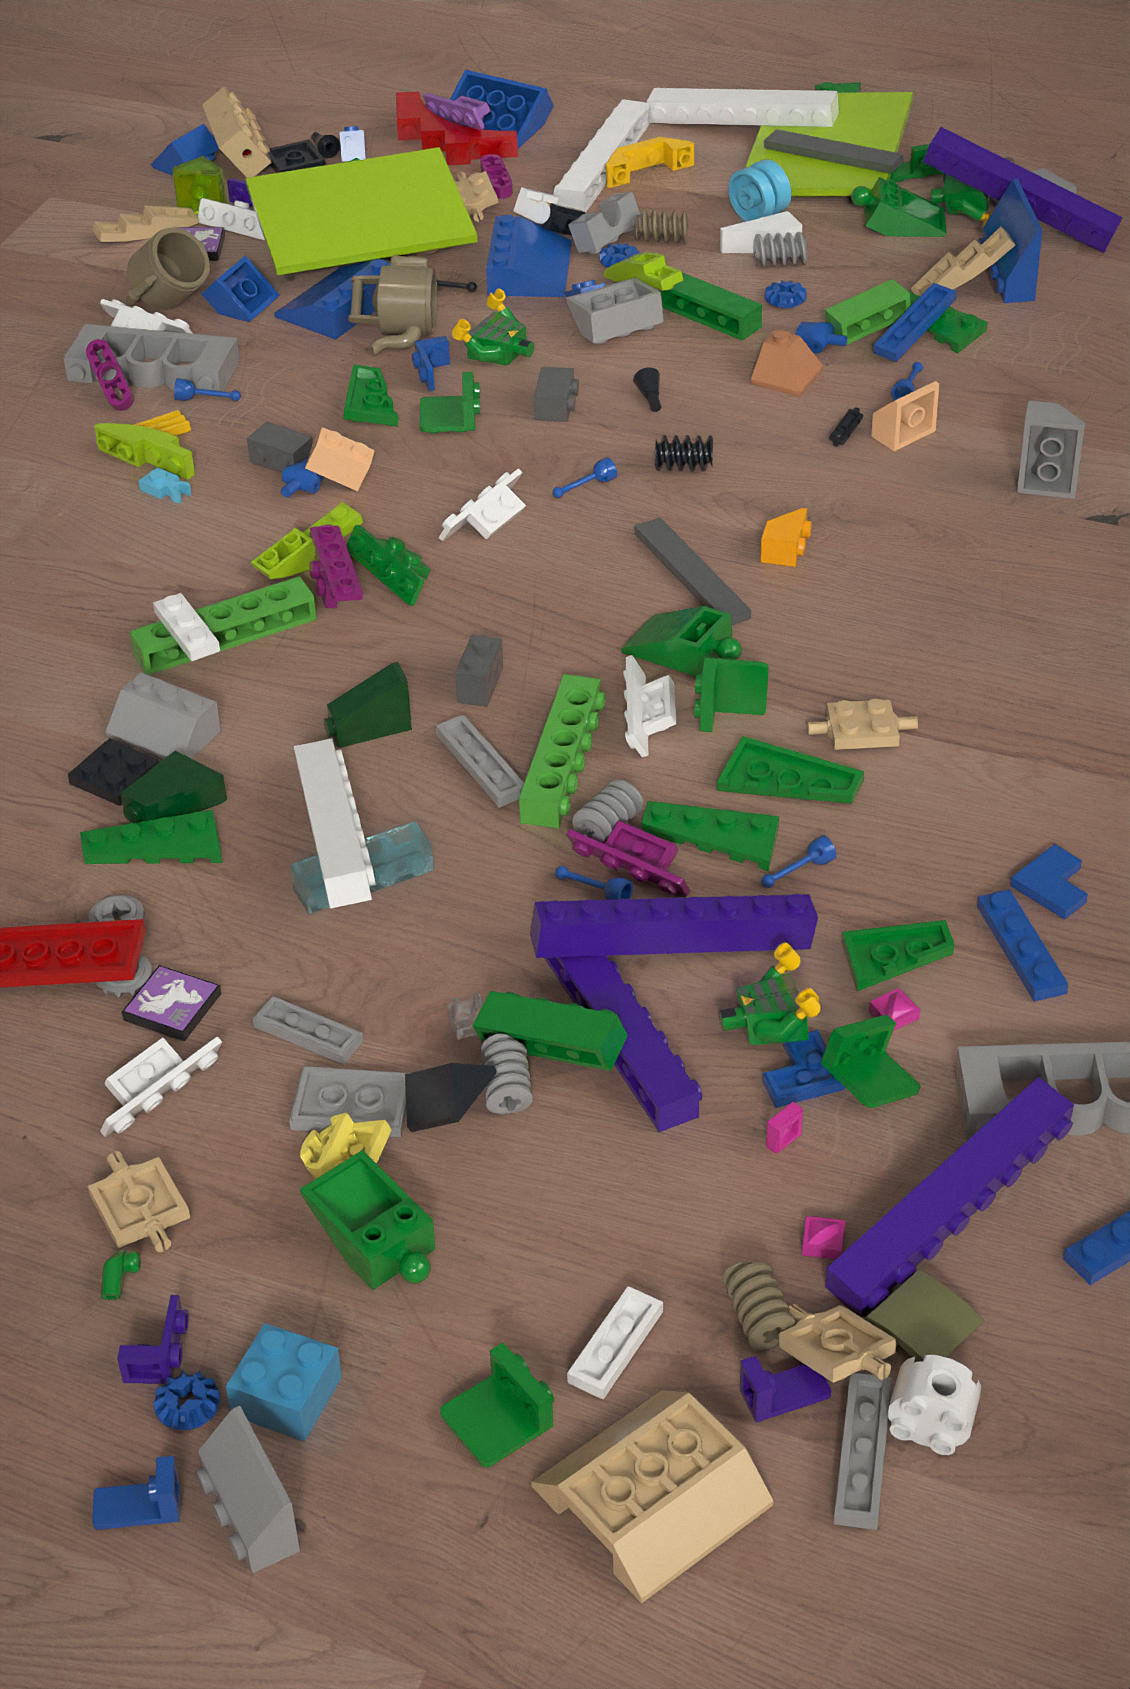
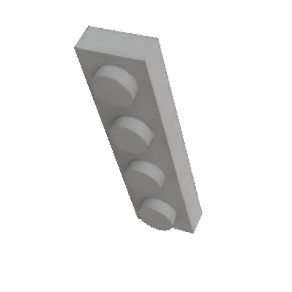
M465 715L436 725L437 737L499 808L519 800L524 782Z
M861 1373L850 1375L834 1514L835 1525L877 1530L892 1377H887L886 1379L883 1377V1380H880L875 1375Z

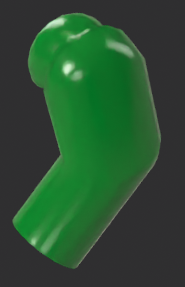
M126 1249L119 1250L105 1261L102 1272V1299L118 1300L121 1298L122 1277L127 1272L136 1273L140 1270L141 1258L138 1252H127Z

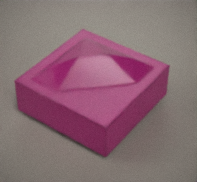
M899 988L869 1002V1011L875 1017L887 1014L896 1022L894 1031L920 1019V1009Z
M792 1102L767 1122L766 1147L777 1154L802 1135L803 1108Z
M806 1216L802 1255L837 1259L843 1250L845 1220Z

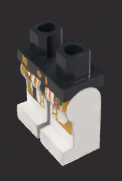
M521 187L513 210L534 222L544 224L543 228L569 235L572 234L568 224L585 214L582 210L558 205L559 197L553 194Z

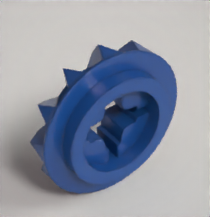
M619 243L617 245L609 244L607 248L601 249L599 260L605 267H610L640 252L637 251L635 246H629L627 243L623 245Z
M781 280L780 283L773 282L771 286L766 287L765 300L779 308H793L806 300V289L800 283L794 284L793 281L784 282Z
M182 1370L179 1377L174 1379L167 1377L165 1384L160 1388H156L153 1406L157 1418L165 1426L175 1430H191L206 1424L214 1417L220 1405V1394L213 1378H205L200 1370L194 1375H188ZM192 1391L194 1400L188 1399L180 1407L179 1397H185L188 1392Z

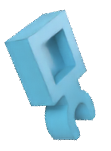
M158 467L139 480L141 491L159 499L167 495L170 496L173 502L180 503L182 502L181 494L191 495V487L188 482L179 481V476Z

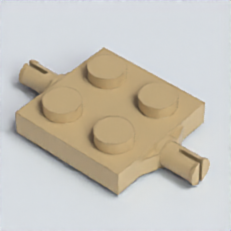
M486 171L474 173L469 178L466 177L465 173L460 172L462 178L458 173L456 175L458 182H455L468 214L472 215L473 219L479 222L477 216H479L480 220L484 217L482 210L499 203L497 195Z
M882 699L852 702L842 700L827 703L826 721L807 722L808 735L827 734L833 741L834 750L899 746V730L918 729L917 716L898 718L893 712L891 701Z
M114 1151L116 1159L113 1153H110L107 1157V1162L114 1172L106 1179L89 1185L88 1191L117 1248H121L144 1237H150L156 1251L163 1252L162 1244L165 1250H167L171 1246V1241L168 1239L164 1229L189 1219L190 1214L185 1201L160 1157L142 1164L128 1166L120 1151Z
M793 1304V1307L789 1306V1314L793 1316L796 1325L779 1333V1347L833 1383L861 1369L869 1371L880 1380H883V1377L886 1379L889 1376L891 1365L882 1359L896 1353L895 1338L842 1305L826 1312L815 1314L807 1313L796 1304Z

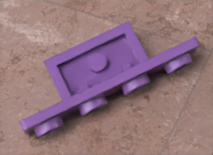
M429 93L423 95L426 102L425 106L437 116L478 130L485 128L482 120L484 115L490 112L487 102L466 96H460L453 101Z

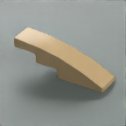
M144 205L143 215L119 213L118 223L94 222L92 231L100 242H125L151 238L157 232L166 228L190 227L198 224L199 218L191 208Z
M1000 227L982 245L975 239L957 257L948 252L911 287V290L914 294L921 296L933 283L953 290L993 265L1011 250L1015 243L1008 232Z

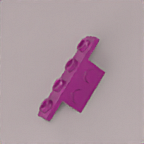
M322 525L311 527L310 535L315 547L314 561H310V577L316 580V594L321 596L325 608H337V601L362 600L363 591L339 526Z
M619 820L605 844L572 829H569L566 834L573 844L572 849L583 857L589 858L590 855L600 858V862L610 869L618 870L619 867L629 871L628 874L642 883L650 880L656 883L660 890L669 895L675 896L676 893L687 897L690 893V889L684 879L667 872L679 851L675 844Z

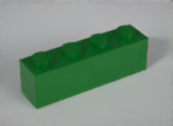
M682 272L683 281L675 284L672 289L660 291L662 308L739 340H745L762 328V304Z
M490 991L472 1025L482 1043L495 1034H507L526 1047L527 1055L606 1071L612 1070L628 1036L617 1014L610 1010H592L574 1003L565 1005L551 1002L542 997L536 999L522 997L514 992L501 993Z

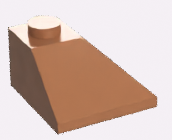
M775 329L763 342L751 377V384L800 397L821 374L823 365L800 336L785 330Z

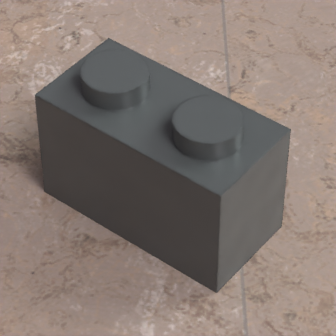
M541 367L534 394L535 420L568 422L570 411H575V396H578L579 379H574V368Z
M266 422L247 438L250 462L283 473L286 467L309 457L313 438L312 436Z
M471 635L455 672L457 703L488 707L503 670L502 639Z

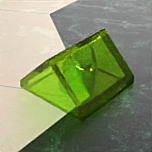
M204 156L173 167L177 207L191 208L198 215L202 198L226 203L221 167Z

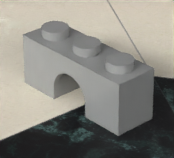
M632 191L611 195L599 203L601 212L583 214L568 224L578 253L589 252L590 255L601 252L604 245L617 241L620 234L634 229L633 225L636 224L637 215H640Z

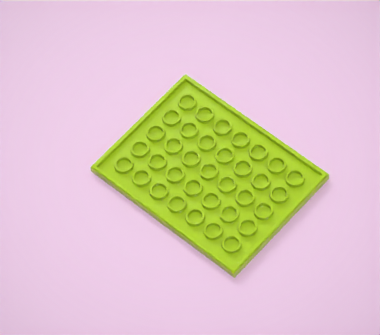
M913 92L837 93L839 114L833 127L761 125L746 167H750L752 164L764 159L776 162L784 170L789 180L791 196H851L853 190L858 186H865L871 191L879 177L888 180L891 174L764 148V140L778 129L897 153L913 102Z
M440 147L245 178L246 187L277 275L478 242L477 232Z

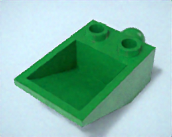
M879 177L871 191L865 186H858L852 192L851 198L853 203L860 207L865 206V226L883 235L896 237H944L947 233L944 207L933 204V202L900 187L893 180H885Z
M706 606L653 615L621 648L623 654L632 655L633 657L692 676L703 673L705 658L737 660L742 653L741 644L738 640L732 638L731 614Z
M363 1150L300 1188L301 1196L347 1264L372 1290L400 1273L405 1281L413 1284L421 1283L429 1276L431 1264L426 1255L435 1250L433 1219Z

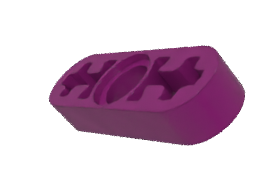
M495 154L481 157V173L486 171L497 198L505 199L512 196V180L502 158Z
M102 339L93 340L86 348V355L102 390L114 409L119 411L127 410L134 402V395L113 350L106 341ZM100 349L102 350V355L106 360L103 363L97 356V351ZM110 369L116 370V376L112 380L106 381L103 379L106 371ZM118 387L122 392L123 399L121 401L118 400L114 388Z

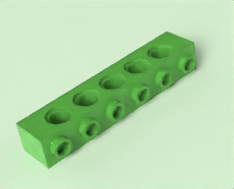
M300 576L195 610L219 641L220 651L317 620L314 595ZM161 621L129 631L133 656L147 675L191 661Z
M563 674L519 797L520 823L559 828L563 815H569L571 806L570 794H576L578 786L577 774L583 773L585 766L584 753L590 752L592 745L591 732L597 731L599 724L598 712L603 711L605 707L606 693L601 692V679Z

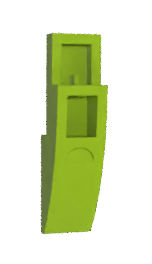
M653 252L634 254L613 264L603 272L605 278L616 283L636 277L660 291L670 290L675 284L683 281L681 270L666 265L664 255Z
M98 423L94 426L98 449L137 467L147 462L186 480L195 475L192 451L180 447L179 437L160 430L129 424Z
M341 502L303 533L297 528L291 530L251 561V564L269 579L288 577L309 570L310 561H314L315 547L310 535V528L322 525L339 526L344 538L353 531L355 525L363 523L361 514Z

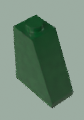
M398 662L391 663L327 704L328 718L324 719V726L327 736H333L338 748L412 730L408 681Z
M176 750L121 792L123 813L125 818L132 823L200 812L222 804L227 800L224 776Z

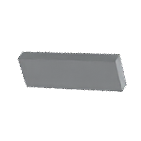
M272 996L252 1018L254 1028L343 1065L363 1043L362 1032L275 996Z

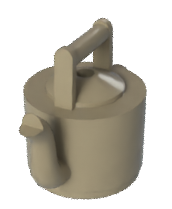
M174 227L160 230L131 256L128 262L127 274L132 287L126 297L128 304L134 305L139 300H142L149 306L160 310H169L179 306L203 285L209 274L210 263L204 243L188 231Z
M393 255L391 257V266L383 265L380 275L353 276L351 278L353 289L351 314L348 316V321L351 323L379 325L382 335H390L374 340L366 348L367 351L374 352V356L386 348L408 349L414 346L415 341H419L421 336L435 333L437 278L435 268L428 266V259L426 257ZM363 284H377L372 297L373 308L377 316L361 315Z

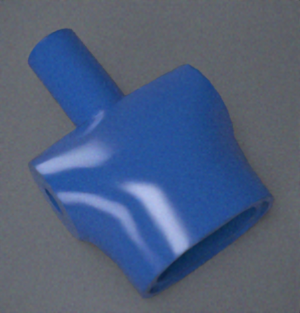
M801 322L796 330L795 335L800 336L813 353L822 352L828 344L844 347L847 345V336L834 334V326L829 322Z
M305 458L284 469L282 481L286 485L281 488V493L286 498L298 490L315 494L320 488L321 481L326 477L305 469L308 458Z

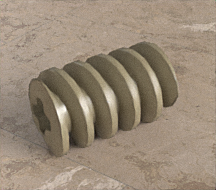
M643 208L641 215H637L636 240L639 241L643 233L645 241H649L653 234L656 242H659L663 235L666 243L670 242L672 236L675 243H679L683 236L686 244L688 236V217L686 211H683L681 218H678L676 210H673L671 217H668L666 210H663L661 216L658 217L656 209H653L651 215L648 216L646 208Z
M743 1261L726 1269L723 1274V1284L727 1288L728 1296L732 1300L738 1320L743 1326V1332L748 1338V1344L753 1350L758 1352L777 1346L779 1344V1333L795 1326V1320L789 1314L790 1308L784 1301L783 1292L778 1288L779 1283L773 1276L772 1267L764 1262L752 1263Z

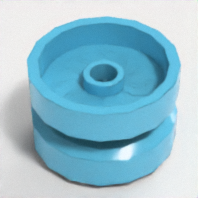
M770 159L760 160L750 167H745L735 172L730 178L728 193L735 212L746 222L781 213L790 204L791 187L784 170Z

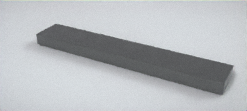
M778 129L764 140V148L890 174L904 162L903 154Z
M660 517L635 526V535L703 606L730 613L732 625L751 619V609Z

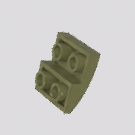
M920 1269L865 1318L866 1321L895 1338L896 1346L899 1344L911 1358L915 1357V1362H923L925 1355L947 1357L985 1321L956 1293Z

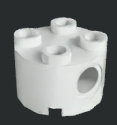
M925 1355L923 1362L914 1363L915 1357L909 1358L900 1366L888 1412V1418L891 1422L890 1432L900 1440H912L917 1444L930 1447L938 1454L951 1455L955 1452L956 1446L964 1444L970 1438L982 1386L979 1380L977 1384L971 1380L973 1375L971 1370L953 1359L938 1355Z

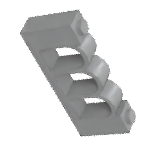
M92 324L84 325L63 358L68 381L93 383L95 379L98 381L87 358L86 348L93 340L102 339L108 343L114 355L120 356L116 359L126 380H130L137 387L154 388L166 384L167 387L174 390L175 381L177 378L191 381L195 389L222 392L240 362L238 340L234 337ZM98 350L97 356L103 363L106 360L102 355V350ZM146 358L157 359L155 361L144 362ZM181 361L193 362L188 365H179ZM110 369L106 371L103 379L106 381L112 380L116 376V370Z
M1130 1042L958 1046L955 1074L966 1139H970L1011 1102L1005 1095L1002 1081L1035 1080L1037 1077H1040L1056 1091L1055 1080H1091L1095 1101L1085 1105L1074 1104L1071 1117L1073 1126L1068 1132L1069 1135L1081 1136L1091 1134L1100 1129L1103 1123L1120 1133L1130 1134V1103L1117 1098L1112 1093L1108 1078H1130Z

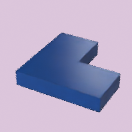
M1056 844L1011 877V887L1063 919L1068 918L1087 903L1088 894L1066 881L1081 869L1082 860Z
M818 1030L808 1032L809 1040L783 1043V1048L792 1066L763 1073L762 1082L775 1108L789 1105L792 1102L797 1103L845 1090V1087L820 1064L827 1046Z

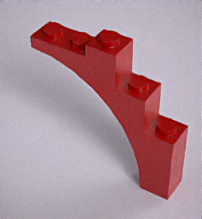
M419 91L396 93L398 141L421 140L422 150L440 147L442 152H446L447 165L471 164L470 160L481 159V157L489 154H495L501 158L518 157L517 131L478 130L447 121L429 110L421 100Z

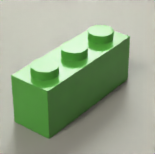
M891 279L825 309L826 322L834 326V334L847 336L848 345L895 323L911 307L910 293L895 280Z

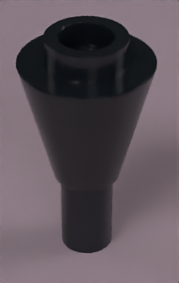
M314 132L311 135V139L316 143L322 157L332 158L337 155L340 149V142L334 135H321L318 132Z
M643 368L634 375L633 382L648 400L651 411L658 412L661 410L659 400L660 373L655 368Z

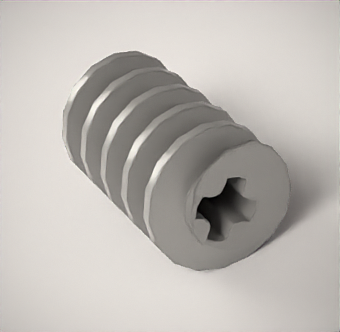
M787 232L783 240L781 233H776L773 241L771 234L767 233L763 241L761 235L756 234L753 243L755 266L757 260H760L762 266L766 267L768 259L771 260L773 266H776L778 259H781L783 266H786L788 258H791L793 265H796L798 257H801L803 264L806 265V237L803 238L802 233L797 232L793 239L792 234Z
M613 780L574 814L572 820L573 829L604 844L618 820L627 823L636 813L642 810V796L630 783L623 780Z
M507 1034L490 1036L483 1042L480 1048L482 1065L493 1066L497 1071L485 1087L487 1109L499 1115L523 1111L533 1101L527 1049L522 1043L515 1041L513 1037Z

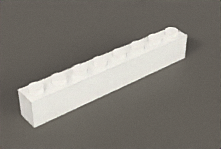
M654 88L646 101L649 103V123L833 127L839 114L837 91Z
M621 100L618 106L613 109L609 118H606L603 126L597 130L594 138L589 141L585 150L580 153L576 162H573L570 170L564 174L561 182L555 186L554 195L559 197L558 205L587 212L606 185V163L616 148L637 143L649 126V103Z
M332 738L294 746L330 908L372 900L369 886L376 885L344 764L342 750H335Z

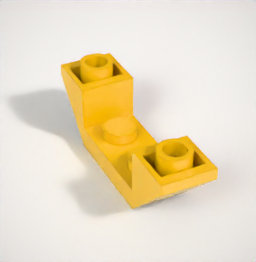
M656 137L618 147L606 163V186L612 188L630 183L631 171L665 163L672 171L693 166L694 142Z

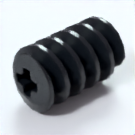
M663 435L660 443L656 439V470L660 471L663 463H665L667 470L672 471L674 463H677L679 471H683L685 464L688 463L690 471L694 472L697 463H699L702 472H705L708 464L713 465L712 435L708 436L706 443H703L700 435H697L694 443L691 442L689 435L685 436L683 443H680L678 435H674L672 443H669L666 435Z

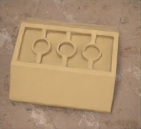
M661 1390L531 1482L534 1490L558 1515L570 1508L613 1554V1574L641 1604L773 1506V1499L747 1449L689 1392Z

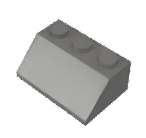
M636 277L566 298L567 305L581 335L594 344L605 343L613 337H625L636 330L652 329L654 325L663 323L661 292Z
M1028 401L1017 493L1071 499L1076 497L1085 422L1058 403Z
M140 672L121 689L106 729V736L161 759H165L175 750L192 759L221 732L217 702Z
M241 1406L233 1408L198 1450L201 1469L195 1471L204 1495L212 1493L216 1501L212 1503V1509L220 1527L228 1525L232 1532L228 1539L236 1559L239 1561L245 1558L251 1572L254 1573L300 1552L292 1502Z

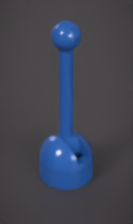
M915 362L912 366L913 371L908 379H901L895 383L891 391L894 400L915 391L912 381L917 373L923 370L922 363Z
M177 378L175 381V400L187 401L194 394L231 398L233 401H238L241 398V394L237 390L222 392L195 389L194 384L189 380Z
M609 457L599 460L594 465L592 474L562 488L555 487L552 491L553 496L561 498L565 492L593 479H597L600 482H609L617 478V470L613 461Z
M825 835L814 839L808 846L807 856L773 875H764L761 879L762 885L766 888H771L776 880L810 861L817 865H824L833 861L837 857L833 843Z
M559 866L555 871V875L559 879L569 878L604 890L607 900L630 899L632 896V881L621 877L611 878L606 883L569 872L565 866Z

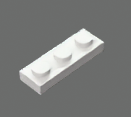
M182 593L167 596L162 600L153 602L154 613L191 661L220 651L219 641Z
M628 1286L568 1371L567 1382L598 1398L604 1399L663 1313V1302Z

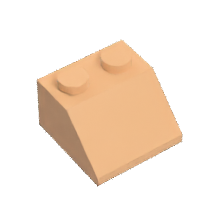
M936 381L875 411L872 419L871 437L891 450L896 451L935 432L939 383Z
M322 427L314 437L305 469L358 491L370 468L375 450L363 443L341 436L336 431H330Z

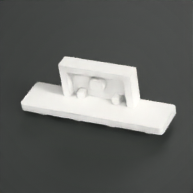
M206 198L201 199L198 223L212 227H224L225 230L265 240L255 210L249 208V203L235 200L233 205Z
M101 299L99 303L110 316L115 317L111 324L114 327L193 334L189 329L190 326L180 319L173 321L158 312L150 314L138 306L131 308L115 299L112 301Z
M518 468L511 475L508 472L504 473L497 480L494 488L491 486L486 487L479 494L476 502L471 499L461 508L458 516L454 513L451 514L443 522L442 527L444 530L438 538L443 542L468 522L486 540L526 507L510 490L523 472Z
M630 655L626 657V670L623 671L627 689L624 690L627 702V710L624 711L628 723L625 737L630 748H636L643 758L649 755L648 736L658 731H664L676 724L675 684L669 675L646 684L645 673L635 658Z
M218 1037L214 1038L183 1061L166 1040L161 1038L109 1076L104 1084L123 1107L105 1120L100 1131L102 1135L107 1137L114 1131L118 1134L122 1133L135 1121L134 1116L144 1109L148 1113L157 1107L164 1099L162 1095L172 1088L176 1092L185 1086L192 1078L190 1074L196 1069L200 1068L204 1071L219 1058L217 1052L222 1041Z

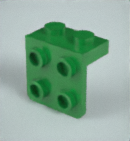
M462 372V396H437L420 399L419 426L421 432L439 433L444 431L466 432L475 430V415L480 414L479 382H474L473 372Z
M705 658L703 673L696 674L695 693L701 694V699L695 700L694 718H700L699 731L712 732L715 712L764 715L767 708L768 664L756 661Z
M887 1014L834 1028L828 1038V1045L820 1063L861 1104L868 1108L878 1107L915 1096L921 1088V1085L885 1052L896 1026V1022Z
M503 1342L489 1350L491 1376L447 1402L440 1409L442 1420L483 1467L493 1466L553 1427L552 1403L554 1402V1396L551 1389L544 1381L540 1380L538 1382L530 1373L524 1358L519 1353L513 1354Z

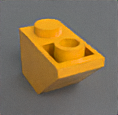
M800 508L767 521L761 538V563L796 567L799 555L804 556L806 542L811 535L812 521H807L808 509Z

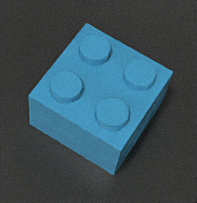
M264 1323L226 1385L230 1411L241 1406L249 1422L305 1442L342 1379L338 1348Z

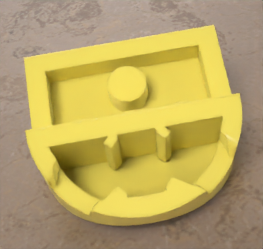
M342 1113L331 1117L332 1125L322 1132L318 1133L316 1130H312L304 1140L300 1150V1157L315 1180L361 1150L377 1164L392 1129L386 1120L354 1123L348 1113Z

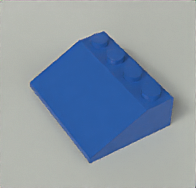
M470 70L464 71L450 100L455 101L460 96H466L487 102L490 112L484 115L482 121L485 128L483 129L517 131L518 148L545 124L554 106L546 88Z
M1013 179L984 225L982 238L978 239V242L982 245L994 232L1002 227L1008 232L1015 243L1011 250L988 267L990 279L995 282L996 293H1000L1004 303L1035 301L1043 232L1019 180Z
M512 215L495 217L486 267L488 296L490 293L494 295L496 289L499 288L504 291L506 296L565 297L572 240L522 217H514Z
M375 259L339 267L274 313L275 317L336 340L358 324L348 321V316L351 314L353 289L351 278L353 276L380 275L381 267L383 265L391 266V263L382 259ZM363 284L361 315H371L375 312L372 297L377 284Z

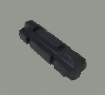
M859 408L849 409L831 433L830 440L833 442V446L844 445L862 421L863 414L860 413Z

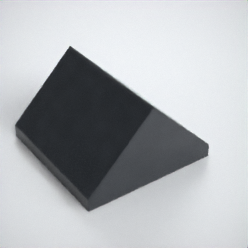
M449 1063L405 1074L407 1128L411 1132L459 1122L497 1073L496 1069L493 1066Z

